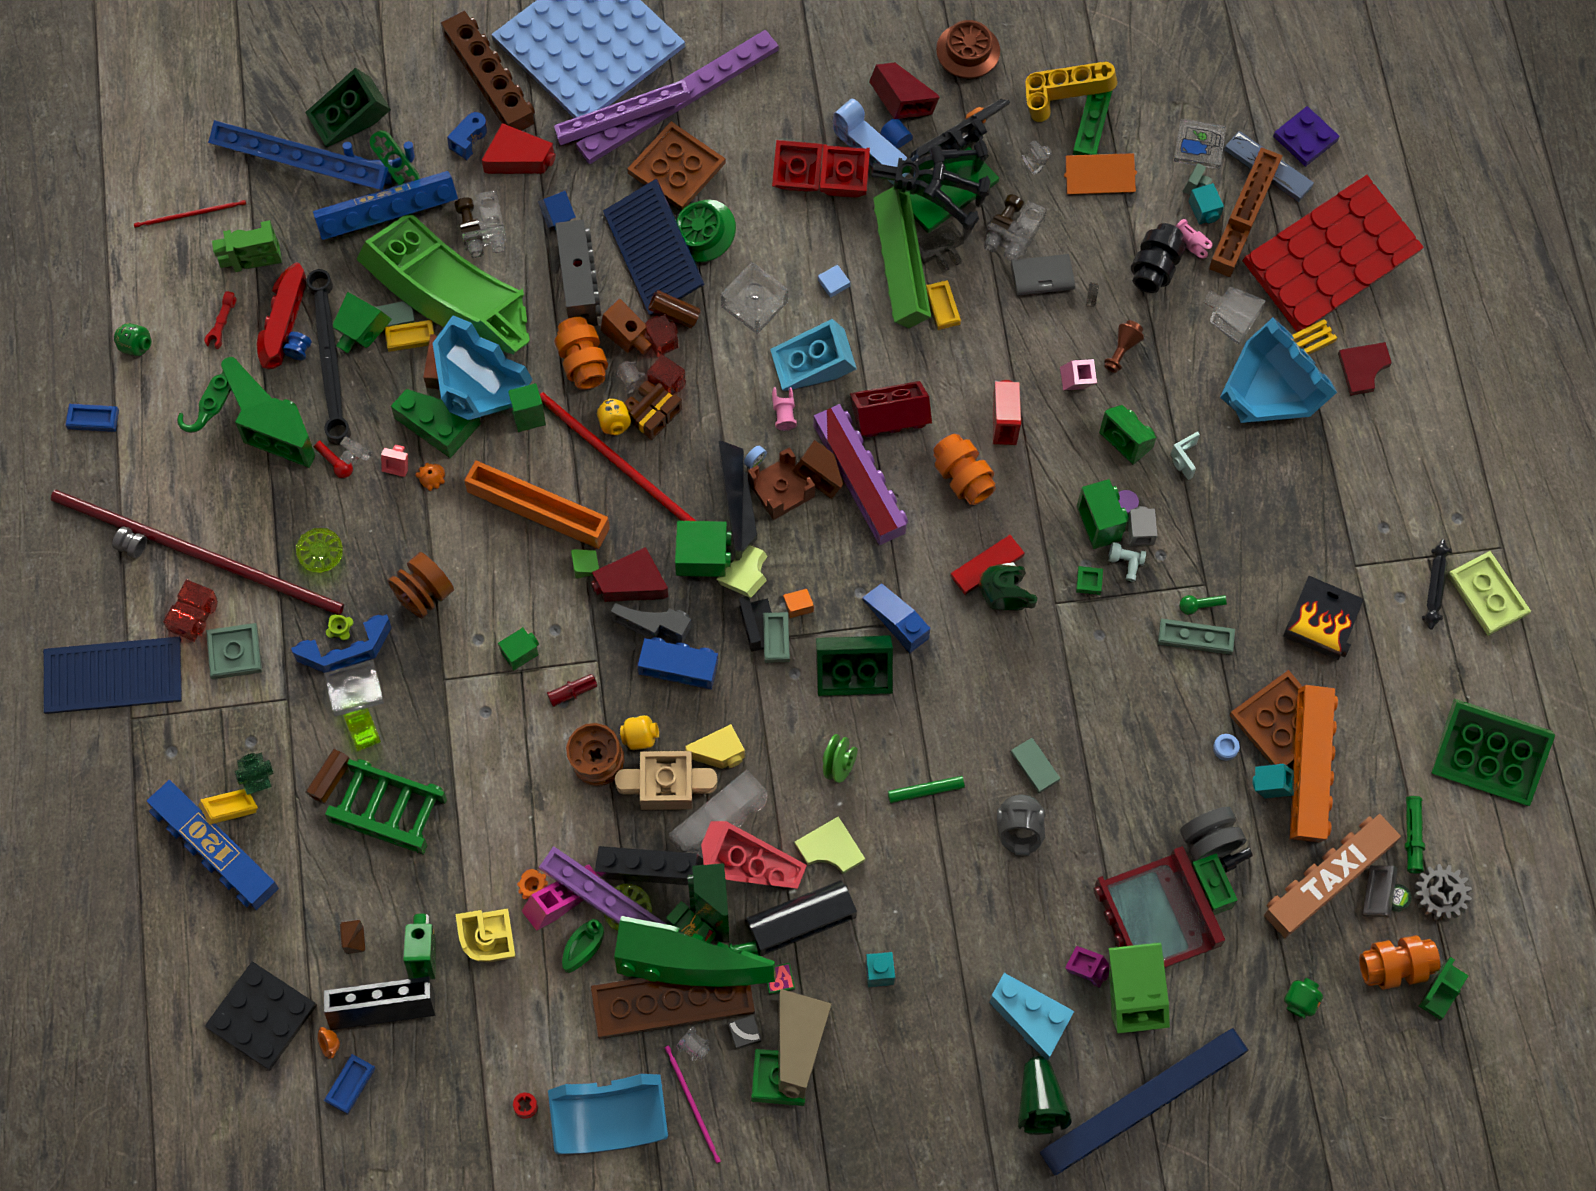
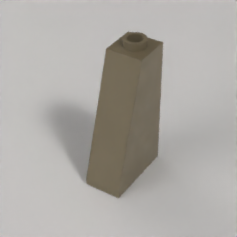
M781 989L778 1000V1091L790 1098L799 1097L804 1099L832 1004Z

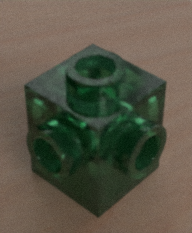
M262 752L258 754L250 753L237 760L238 770L234 771L238 784L244 785L247 795L272 787L270 775H273L274 771L270 760H264Z

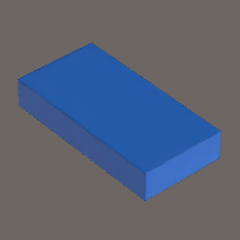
M69 404L65 426L71 430L116 432L119 409L117 406Z
M351 1054L324 1101L349 1114L376 1069L375 1066Z

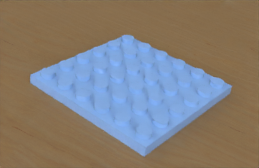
M536 0L492 33V40L573 118L610 106L685 47V41L641 0Z

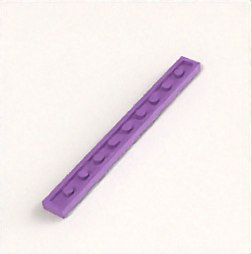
M766 30L760 32L682 79L685 80L692 99L591 134L576 143L577 149L589 164L593 163L779 51V45Z

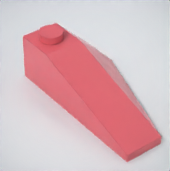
M711 821L701 844L704 865L724 863L725 879L730 881L798 889L807 866L727 821Z

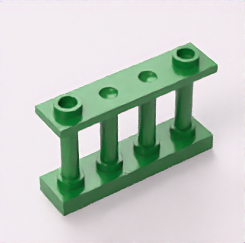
M349 759L347 764L350 771L354 772L353 778L341 805H338L337 808L328 806L325 813L328 821L424 855L428 845L425 838H423L422 832L435 801L443 804L447 801L443 789L435 784H428L426 786L371 767L372 764L362 759L357 761ZM365 776L377 780L378 783L365 813L359 816L351 813L352 810L350 808ZM387 785L402 789L389 821L385 822V824L376 822L374 816ZM411 793L426 797L413 829L409 830V832L399 830L398 824Z

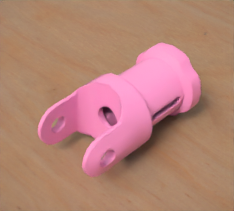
M1182 219L1176 227L1184 235L1182 241L1186 244V248L1199 258L1205 259L1208 256L1205 249H1210L1212 242L1200 231L1196 232L1187 224V220Z
M774 387L772 400L773 409L777 414L775 427L783 431L793 429L797 426V421L793 416L795 404L792 388H789V398H779Z

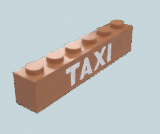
M1381 814L1377 815L1374 819L1370 816L1359 825L1361 830L1354 835L1350 832L1341 841L1342 846L1337 851L1334 848L1330 849L1322 857L1323 863L1319 866L1314 863L1303 873L1306 877L1302 881L1294 880L1286 887L1285 891L1287 893L1281 899L1277 895L1266 905L1269 909L1264 917L1285 939L1393 847L1401 838V835Z

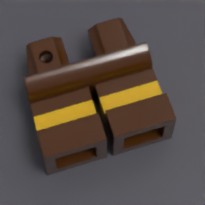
M645 381L638 389V393L644 397L641 402H638L631 396L624 404L629 412L631 423L652 441L666 427V423L669 424L682 410V399L675 394L671 395L660 383L655 386Z

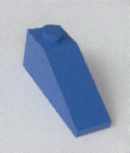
M882 583L862 598L909 653L929 639L931 628L914 609Z

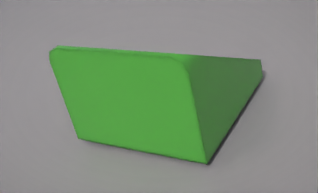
M571 550L575 578L593 576L592 572L599 569L596 551Z

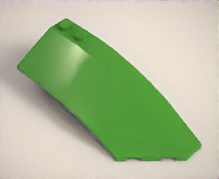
M412 213L404 215L365 241L356 260L391 292L428 319L442 327H445L452 316L471 322L481 338L498 344L502 351L513 355L529 343V333H526V309L522 301L524 296L523 288L518 290L471 264L442 242Z

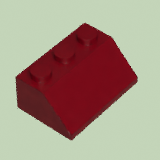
M920 381L850 393L857 429L861 436L874 437L880 432L886 431L896 433L908 427L918 429L932 423L929 395Z

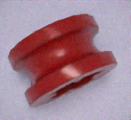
M523 1092L518 1094L513 1100V1109L518 1117L528 1119L536 1114L538 1105L532 1094ZM527 1099L530 1100L531 1109L529 1111L524 1109V1112L520 1111L521 1106L519 1103L522 1100L525 1102Z

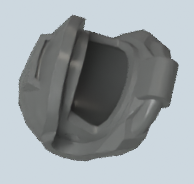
M1023 794L1013 795L1007 798L997 810L998 837L1001 844L1009 851L1015 853V856H1030V853L1035 852L1045 839L1044 818L1046 812L1035 798ZM1022 828L1031 830L1035 834L1027 838H1019L1011 835L1008 830Z

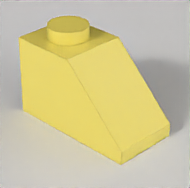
M731 724L685 746L686 751H692V760L721 769L727 766L733 768L743 761L742 759L745 758V749Z

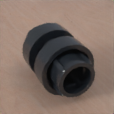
M1161 223L1156 229L1146 232L1140 245L1141 251L1136 254L1131 265V271L1134 275L1132 281L1138 289L1147 293H1157L1160 287L1170 284L1176 271L1175 265L1179 264L1185 251V245L1182 241L1184 235L1176 226Z

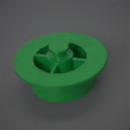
M702 200L689 204L680 212L676 220L695 262H709L717 259L728 250L735 237L736 222L734 215L726 205L715 200Z

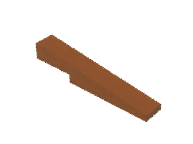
M1262 147L1260 148L1209 266L1210 270L1231 278L1283 155Z

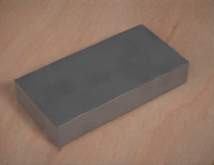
M1370 865L1363 909L1364 916L1391 917L1397 868L1395 866Z

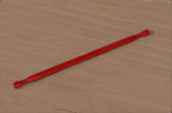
M246 200L151 219L141 223L137 222L134 223V228L232 208L237 205H246Z

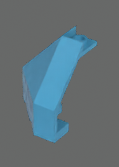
M456 316L451 317L433 342L441 399L449 412L467 420L513 408L508 391L527 386L533 380L524 365L507 359L498 344L481 338L471 322Z
M1274 317L1246 341L1220 396L1224 402L1236 411L1241 423L1310 417L1337 393L1330 379L1318 370L1313 359L1304 349L1297 345L1291 333Z

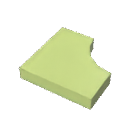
M749 545L742 553V558L740 560L735 559L731 563V567L726 568V576L718 577L717 581L720 585L751 598L767 581L761 573L762 564L767 558L766 553L759 548Z
M839 816L795 841V846L807 865L816 862L829 863L836 866L844 874L865 862V857Z

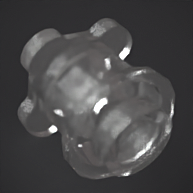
M626 361L617 369L616 376L623 381L626 386L624 391L627 394L640 387L646 381V374L638 371L636 362Z
M692 1026L676 1047L678 1051L682 1052L684 1050L689 1054L693 1062L697 1059L701 1061L711 1049L708 1047L710 1041L708 1039L704 1040L696 1034V1028Z

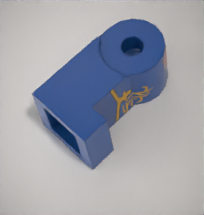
M473 112L463 119L447 137L449 149L468 160L473 154L472 145L477 140L485 137L487 133L485 116L479 112Z

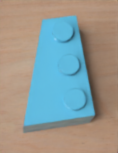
M1006 973L1001 977L989 1002L1024 1037V1040L1046 1060H1049L1074 1013L1068 1007Z

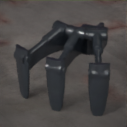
M980 139L979 142H976L974 150H942L941 146H934L930 149V156L923 157L922 159L916 158L915 162H911V159L908 158L906 161L899 158L897 167L874 163L872 177L893 180V190L900 189L903 193L906 190L910 191L911 195L917 194L940 206L963 225L962 239L966 240L979 220L978 212L965 214L940 188L942 185L972 192L976 194L975 205L978 208L981 207L986 196L989 195L991 183L989 177H983L979 179V183H976L945 170V164L973 161V170L979 172L985 160L989 157L987 146L983 140ZM910 173L913 178H904L902 174Z

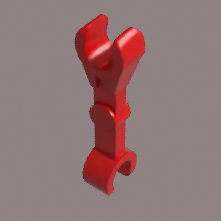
M226 291L224 293L222 308L216 317L215 326L205 336L206 346H209L212 339H217L215 342L216 349L222 346V330L227 323V317L231 308H234L237 301L233 292Z

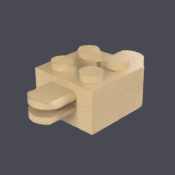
M692 751L640 752V769H622L615 776L616 789L620 794H640L641 810L692 809V794L713 793L718 784L717 774L713 769L692 768Z

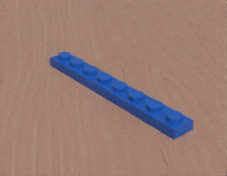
M214 120L208 143L378 190H383L388 172V167L216 120Z

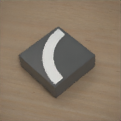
M753 1015L728 1023L736 1050L761 1042Z

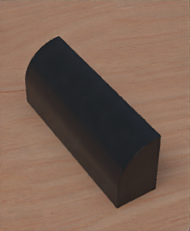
M839 880L745 918L753 940L756 942L760 956H763L853 920L857 916V910L842 880Z

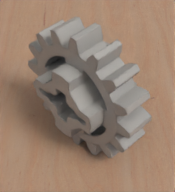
M1437 864L1435 870L1428 867L1425 870L1426 874L1421 873L1418 877L1420 882H1416L1414 888L1419 890L1414 894V898L1421 899V902L1417 905L1418 908L1425 906V915L1427 916L1431 912L1434 913V920H1438L1441 915L1445 921H1448L1451 915L1455 919L1458 918L1460 911L1464 912L1468 908L1465 903H1469L1472 899L1466 895L1472 888L1464 885L1468 878L1461 879L1459 877L1460 870H1457L1455 873L1451 872V865H1448L1445 870L1442 869L1441 864ZM1434 878L1433 886L1427 888L1428 882ZM1459 897L1457 904L1452 907V899Z

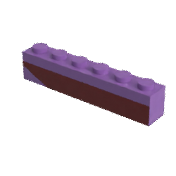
M838 404L814 415L813 426L823 445L834 453L844 483L878 544L882 545L905 534L908 519L904 511H899L897 508V500L893 491L887 490L884 484L886 481L881 470L877 471L873 465L875 462L869 450L866 451L863 447V438L860 432L853 429L850 414L847 410L843 411L841 405Z

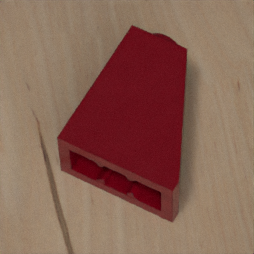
M896 62L876 64L869 81L894 119L933 115L940 98L937 93Z
M646 547L592 572L593 581L591 586L597 596H602L604 602L656 600L669 597L668 587Z

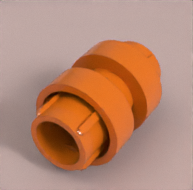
M572 317L564 320L557 327L558 335L554 342L559 356L564 358L562 365L567 379L575 382L576 387L583 390L599 386L605 381V370L608 367V362L604 351L598 348L600 340L595 327L589 325L587 320L582 317Z
M952 434L942 439L934 447V457L937 459L935 467L944 479L953 478L950 488L959 499H966L969 504L976 505L993 494L996 489V483L992 479L994 472L985 460L976 461L979 451L969 439L963 440L960 435Z
M1414 935L1400 938L1398 947H1394L1389 940L1372 943L1370 950L1360 954L1359 965L1363 980L1367 985H1378L1382 990L1399 987L1401 985V978H1405L1410 985L1427 982L1429 975L1435 974L1440 970V956L1434 941L1430 939L1421 940L1419 936Z

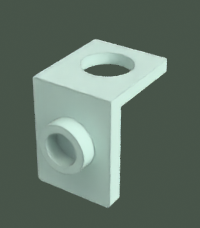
M1198 432L1174 444L1170 454L1176 469L1182 471L1188 480L1193 478L1196 468L1184 451L1197 444L1200 436Z

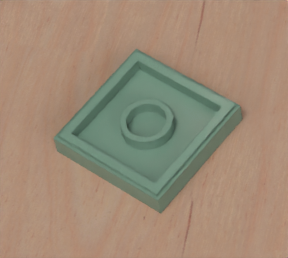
M257 623L206 630L211 679L262 672Z

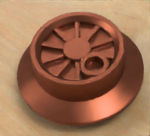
M964 20L949 27L941 34L937 42L936 53L942 67L952 75L961 78H977L989 73L996 66L1000 57V45L996 36L984 24L974 20Z

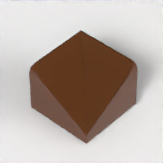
M361 921L341 922V944L346 954L364 952V926Z

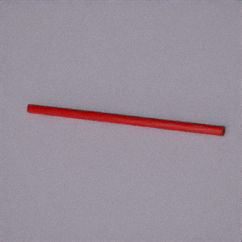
M544 392L540 393L544 406L681 521H696Z

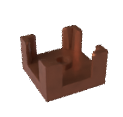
M790 447L780 452L779 461L759 472V466L756 465L748 470V483L773 520L815 497V484L811 478L807 477L806 481L792 471L796 466V456Z

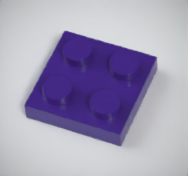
M1308 106L1277 129L1273 135L1305 167L1334 145L1340 137Z

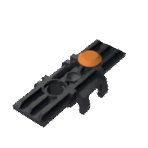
M1000 99L985 109L978 107L966 115V120L912 152L910 155L911 162H915L916 158L920 159L930 154V149L934 146H941L942 150L957 149V151H961V148L972 141L978 142L980 139L982 140L984 138L983 135L987 133V129L984 126L986 120L1009 105L1010 101Z

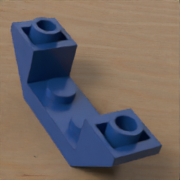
M387 614L384 616L376 615L363 623L369 638L366 642L357 641L349 648L332 650L323 657L315 640L301 641L295 647H292L291 650L297 662L325 674H331L376 658L392 627Z

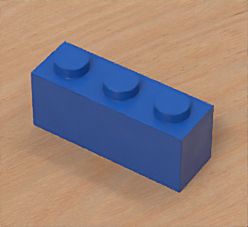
M644 638L638 662V674L712 690L718 666V653H714L709 648H690L689 645L680 642L676 644L666 643L661 638Z

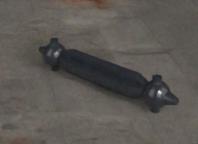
M1441 539L1435 549L1431 550L1432 554H1435L1436 557L1432 563L1427 599L1429 612L1422 616V620L1428 623L1430 630H1433L1434 626L1440 620H1443V616L1439 615L1438 612L1442 607L1448 564L1446 557L1449 553H1452V548H1448L1445 539Z

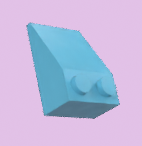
M833 319L770 349L783 391H788L790 387L796 389L835 380L857 369L845 329Z

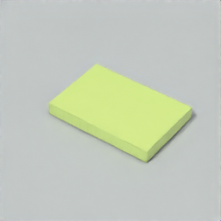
M1491 551L1450 571L1447 575L1487 636L1531 613V610Z

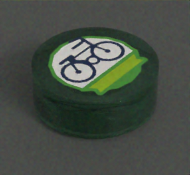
M1395 884L1392 910L1403 911L1411 903V892L1404 885Z

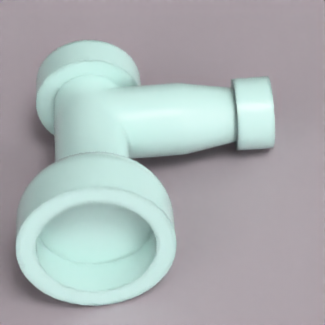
M1112 542L1108 561L1129 560L1126 580L1134 582L1136 581L1138 565H1144L1146 551H1140L1139 553L1122 549L1119 543Z

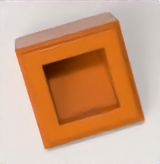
M807 589L783 595L790 618L814 612V605Z

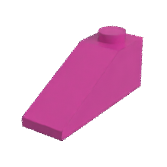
M589 864L584 866L590 872L598 876ZM556 881L532 894L523 907L522 912L536 931L559 919L581 903L583 899Z

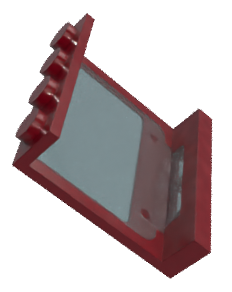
M1183 846L1173 849L1170 856L1104 880L1103 876L1097 878L1093 888L1094 894L1098 902L1102 901L1106 909L1104 916L1108 925H1113L1116 932L1114 939L1118 947L1161 942L1164 968L1219 948L1225 942L1224 935Z

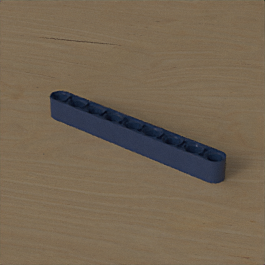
M1234 1028L1226 1031L1044 1148L1040 1155L1054 1176L1060 1174L1249 1051Z

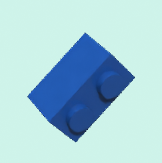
M566 191L538 201L548 228L554 226L556 230L555 223L567 222L576 218Z

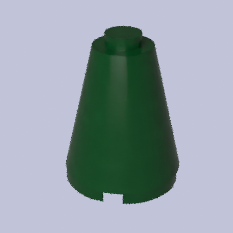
M1041 1056L1030 1058L1024 1065L1018 1128L1024 1127L1025 1133L1034 1135L1053 1133V1128L1059 1126L1061 1130L1068 1128L1072 1123L1071 1114L1051 1062Z

